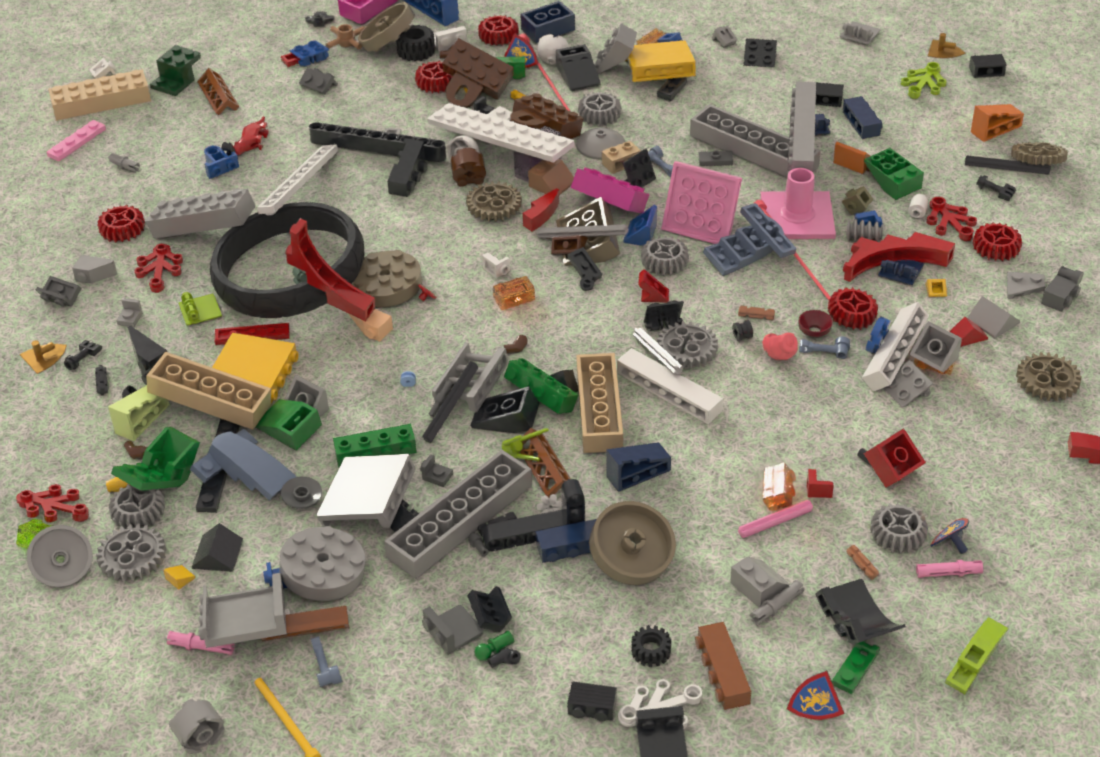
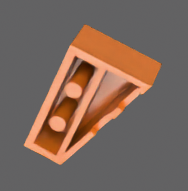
M1011 104L975 106L971 133L983 142L1022 127L1024 113Z

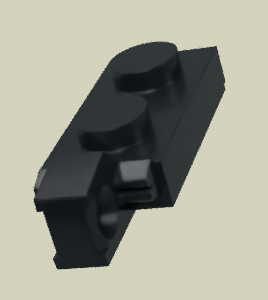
M687 77L668 79L657 91V97L672 101L686 85Z

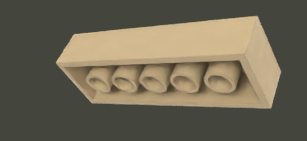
M143 69L48 88L56 121L151 101Z
M168 352L162 355L147 374L148 393L252 430L271 405V388Z
M615 353L576 355L583 453L606 452V449L623 447V427Z

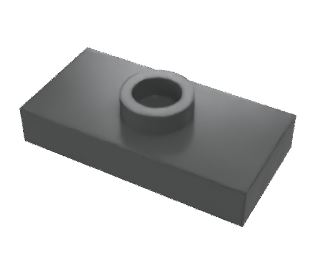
M732 151L698 152L699 166L733 165Z

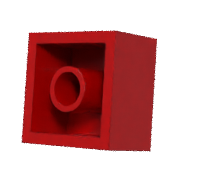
M904 428L863 453L885 488L926 463Z

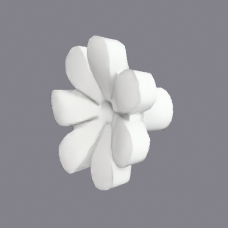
M552 494L550 498L546 495L542 496L541 501L543 503L537 504V510H542L540 514L562 510V501H557V495Z

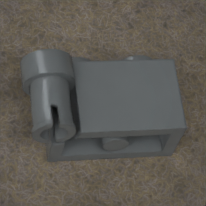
M1061 266L1058 274L1044 290L1041 304L1060 312L1065 307H1070L1073 297H1077L1080 293L1081 287H1079V284L1082 281L1084 272L1074 271Z

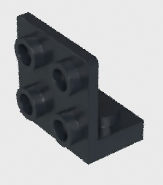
M683 706L636 710L635 721L640 757H688L683 727Z

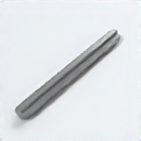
M625 224L539 228L536 234L538 238L574 235L586 237L626 235L629 229Z

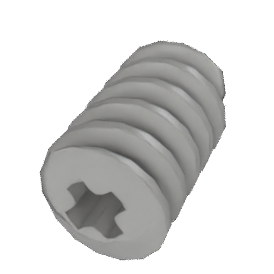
M848 219L847 240L850 241L852 236H854L855 242L860 237L870 240L875 239V241L880 242L883 236L884 223L879 228L878 222L872 227L871 221L865 226L864 220H861L858 225L857 219H854L852 224L850 219Z

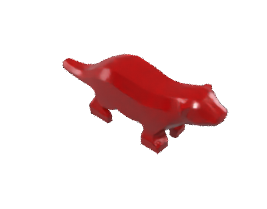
M264 116L259 121L243 128L241 139L234 144L237 156L256 148L262 150L264 145L259 144L261 143L262 136L267 138L269 134L268 129H266L268 125L265 122Z

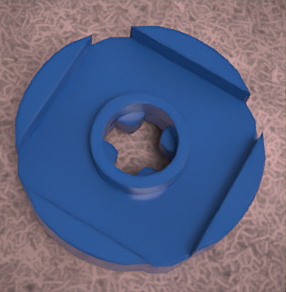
M882 316L878 318L870 334V341L868 340L866 345L867 352L876 354L882 339L884 340L889 331L888 327L891 320Z

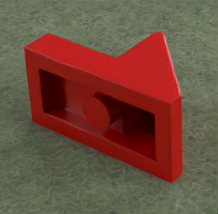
M645 269L639 272L638 285L642 289L641 302H669V289Z

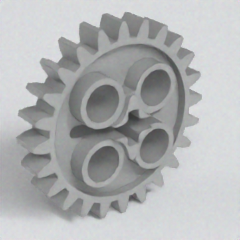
M682 321V325L675 322L674 327L668 325V329L663 328V332L659 333V338H657V343L680 363L683 369L686 365H689L691 369L693 365L700 367V363L706 365L707 360L712 361V357H715L718 351V339L716 334L712 333V329L706 330V325L699 327V323L692 325V321L689 324H685Z
M129 524L128 529H124L121 526L119 532L112 530L113 535H106L107 541H100L101 546L97 547L98 553L96 557L99 568H101L102 573L107 574L108 578L113 576L115 581L122 577L123 582L126 581L127 577H130L131 581H134L135 576L143 579L142 574L151 575L150 570H158L156 564H163L162 558L166 557L164 538L161 537L160 532L155 531V528L149 530L148 525L141 528L140 524H137L135 528H132V525Z

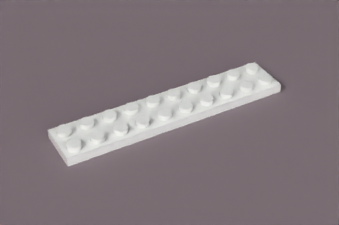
M451 103L446 104L427 118L430 125L553 163L575 147L574 140L547 133Z

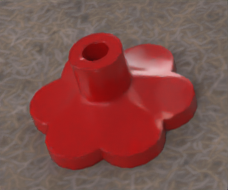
M418 285L422 291L419 295L422 301H425L427 297L437 298L423 285Z

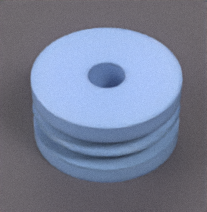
M411 371L403 372L400 379L401 385L404 387L414 386L416 375Z

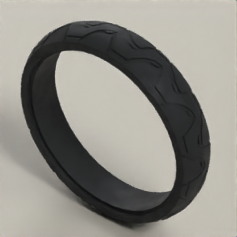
M315 202L283 204L273 215L258 214V212L250 215L243 225L232 227L222 236L215 246L210 262L211 282L220 299L242 314L257 318H282L303 314L327 304L326 292L307 284V281L289 287L269 290L249 289L238 286L228 279L231 267L236 260L262 241L290 232L292 225L296 224L301 218L307 221L308 230L331 232L347 241L345 251L331 268L352 284L357 278L364 261L363 236L357 224L338 208Z

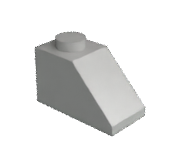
M81 255L72 267L75 281L92 284L117 274L114 260Z

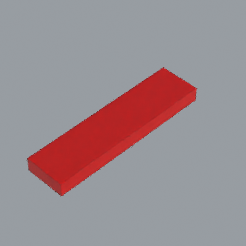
M289 323L215 329V345L226 344L232 333L273 340L290 339Z

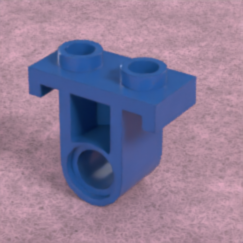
M211 145L204 149L206 159L204 164L206 175L209 179L239 168L238 156L235 152H231V155L228 156L216 145Z

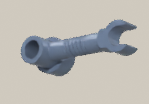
M656 145L648 152L650 160L664 169L665 173L671 178L673 165H668L660 159L663 157V151Z
M844 336L838 337L835 340V345L814 344L803 339L800 340L799 352L836 353L837 358L845 359L850 349V339Z
M319 636L311 638L321 672L316 674L320 687L331 683L335 685L343 682L338 666L328 667Z

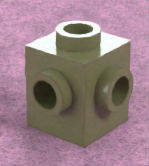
M862 186L856 190L852 188L846 192V197L841 202L848 212L853 215L857 212L863 213L874 199L867 189Z

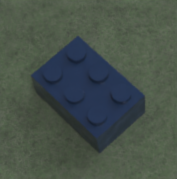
M561 1L520 14L521 30L535 43H539V39L545 35L556 37L575 30V14Z

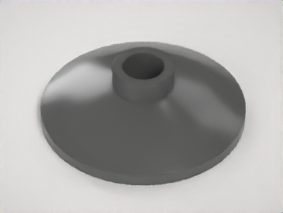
M295 477L283 485L281 497L288 506L305 509L319 502L322 497V488L313 478Z

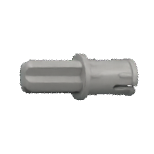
M111 153L108 156L109 162L119 165L122 169L126 168L134 173L140 169L135 167H140V163L130 160L127 156L122 157L115 153Z

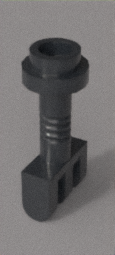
M980 175L976 183L981 189L985 186L998 192V198L1009 201L1016 192V188L1007 183L1002 187L988 181V176Z
M84 340L79 344L80 352L75 356H67L64 366L68 370L77 369L80 360L88 354L96 356L102 350V346Z

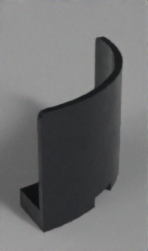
M863 579L833 588L828 586L815 593L826 617L831 616L835 622V625H833L834 630L841 637L846 636L849 643H860L906 627L905 624L893 623L880 611Z

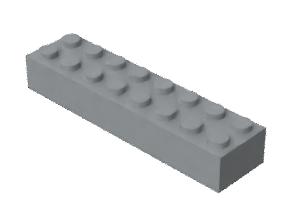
M796 81V87L792 88L788 173L794 168H806L813 172L816 82Z
M711 104L690 119V136L725 151H732L734 155L787 177L789 137ZM814 148L813 172L819 167L821 150Z
M499 451L384 541L386 558L417 579L467 539L470 533L478 530L479 525L488 522L532 486L531 468L505 451Z

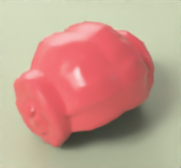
M787 332L782 335L770 333L762 341L764 350L774 360H788L798 350V341L793 333Z

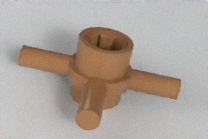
M349 24L340 25L338 28L331 26L330 30L337 35V38L326 43V47L330 49L339 44L341 47L354 46L357 49H361L362 45L355 40V36L359 35L365 27L362 26L353 31L352 26Z

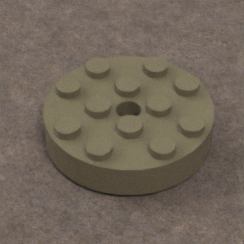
M406 2L393 5L365 26L358 36V41L366 51L377 52L389 42L398 40L399 35L410 28V23L413 21L415 13Z
M401 250L372 252L364 257L360 272L352 285L374 297L375 307L399 305L414 297L420 290L418 285H422L423 281L421 267L416 258Z
M622 501L610 505L598 516L590 533L589 546L595 563L607 576L624 584L643 585L658 579L666 571L675 554L676 539L671 525L659 511L641 502Z

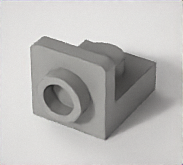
M728 25L715 29L712 40L718 39L723 48L735 44L738 40Z
M123 298V310L116 320L117 325L135 327L143 314L141 303L139 300Z

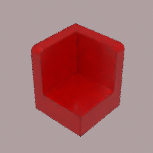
M808 469L807 497L832 498L834 483L831 481H817L816 469Z

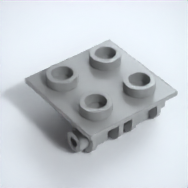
M852 21L851 24L843 25L842 29L844 31L840 37L868 45L881 29Z
M909 360L900 367L891 385L884 387V389L903 408L919 395L928 397L931 394L930 386L933 383Z

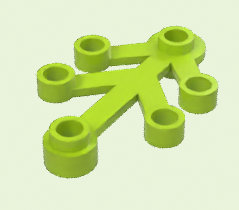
M929 62L923 69L908 70L907 77L901 79V85L907 87L910 86V83L919 82L908 89V96L912 99H917L921 96V90L926 83L931 88L930 93L932 95H939L940 87H945L947 80L940 74V65L937 62ZM932 75L937 80V84L932 80Z

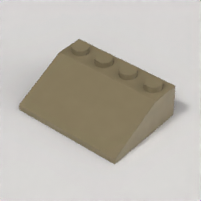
M602 197L556 220L557 227L614 225L611 210ZM617 236L588 237L584 247L594 263L606 262L620 254ZM562 254L564 265H572L567 258L568 254Z

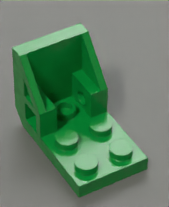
M165 427L146 448L141 463L113 466L111 474L140 491L180 487L189 479L190 468L194 463L200 442L173 427Z

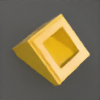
M927 279L925 286L928 297H947L946 279Z
M182 565L163 570L166 580L178 590L195 579V575Z

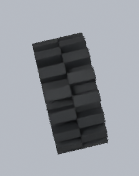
M646 625V629L641 627L639 631L636 630L634 636L632 635L631 652L633 658L635 657V661L637 663L641 661L643 666L649 663L648 667H652L654 663L656 667L660 666V661L663 664L666 663V659L669 660L671 654L672 640L669 637V633H665V629L662 627L658 630V626L655 625L654 629H651L650 625ZM652 642L660 647L649 650L644 648L643 645Z

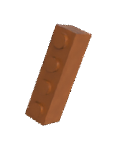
M719 622L698 627V636L695 637L696 647L698 650H702V663L704 667L709 669L708 677L710 684H714L716 687L715 696L717 702L722 703L724 710L750 705L752 691L725 623Z

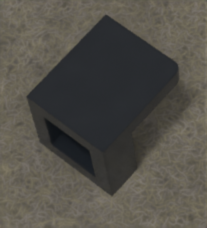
M573 369L562 370L550 375L572 391L578 392Z

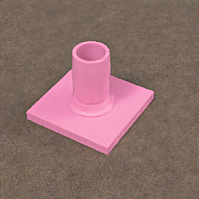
M675 161L661 230L713 244L719 243L720 238L731 235L742 178Z
M794 168L790 170L786 182V191L761 192L760 198L767 206V213L781 226L784 235L788 239L836 238L830 192L814 191V174L809 169Z

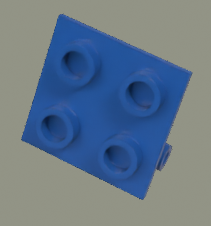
M310 41L306 45H298L294 49L289 50V52L300 58L298 61L299 65L304 67L311 65V63L314 64V60L320 62L329 57L327 52L329 49L318 41Z

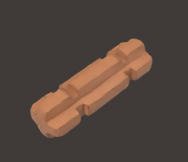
M741 305L738 315L741 317L748 315L749 318L758 319L765 317L766 320H774L775 310H765V308L759 307L747 308V306Z
M851 545L846 550L847 554L852 557L853 561L864 571L868 578L873 580L879 575V571L862 554L858 547Z

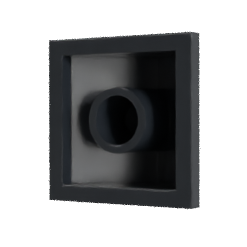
M217 524L202 535L192 569L233 572L243 538L222 524Z

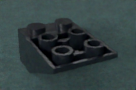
M585 44L556 50V67L570 91L601 85L591 53Z

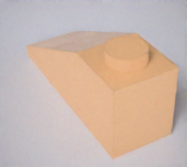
M374 309L366 322L349 314L363 334L369 339L380 342L393 330L392 316Z

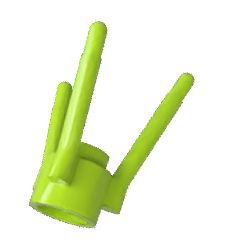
M545 428L525 436L518 435L502 441V450L514 458L539 461V457L519 454L523 448L522 441L548 432L549 429Z

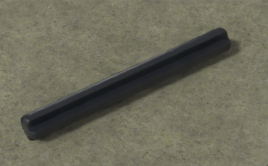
M969 155L965 157V165L1039 174H1049L1051 166L1048 164L1035 165L1022 161Z
M470 361L422 435L426 442L431 443L478 370L475 362Z

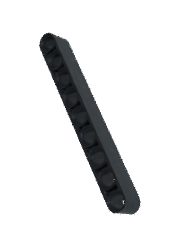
M320 122L309 125L310 141L314 144L337 145L340 148L398 156L399 151L404 150L403 141L407 138L424 141L425 160L434 162L446 160V145L442 140Z

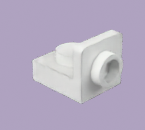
M104 58L89 69L96 79L106 76L110 71L113 75L117 74L114 70L116 69L111 61L107 62Z
M490 253L482 255L483 269L496 279L510 271V259L508 257L499 261Z

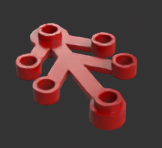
M940 196L932 198L929 204L932 211L927 216L926 223L931 226L936 225L938 213L940 212L943 215L940 224L936 227V234L940 236L945 235L946 226L949 222L959 232L958 236L962 241L971 240L974 233L971 227L976 226L977 218L967 216L968 209L964 206L959 207L947 204L945 198ZM958 221L966 222L967 226H962Z
M161 243L153 248L151 254L137 257L136 261L139 267L134 270L137 278H144L146 274L155 269L154 278L151 279L149 286L152 292L158 293L165 288L164 282L161 280L163 268L169 271L172 276L181 275L180 264L183 263L182 254L172 253L169 245ZM157 258L156 261H154V262H152L151 264L148 265V262H150V261H152L153 259ZM165 258H168V259L172 260V261H173V264H175V265H172V264L168 263V262L165 261L164 259H165Z
M54 484L49 486L47 491L34 493L30 490H24L16 496V502L20 507L26 508L27 516L30 518L39 516V507L37 505H41L46 522H55L57 520L56 510L72 513V519L77 522H82L89 518V510L85 504L80 503L72 506L62 503L77 501L80 498L78 489H69L66 495H61V486Z

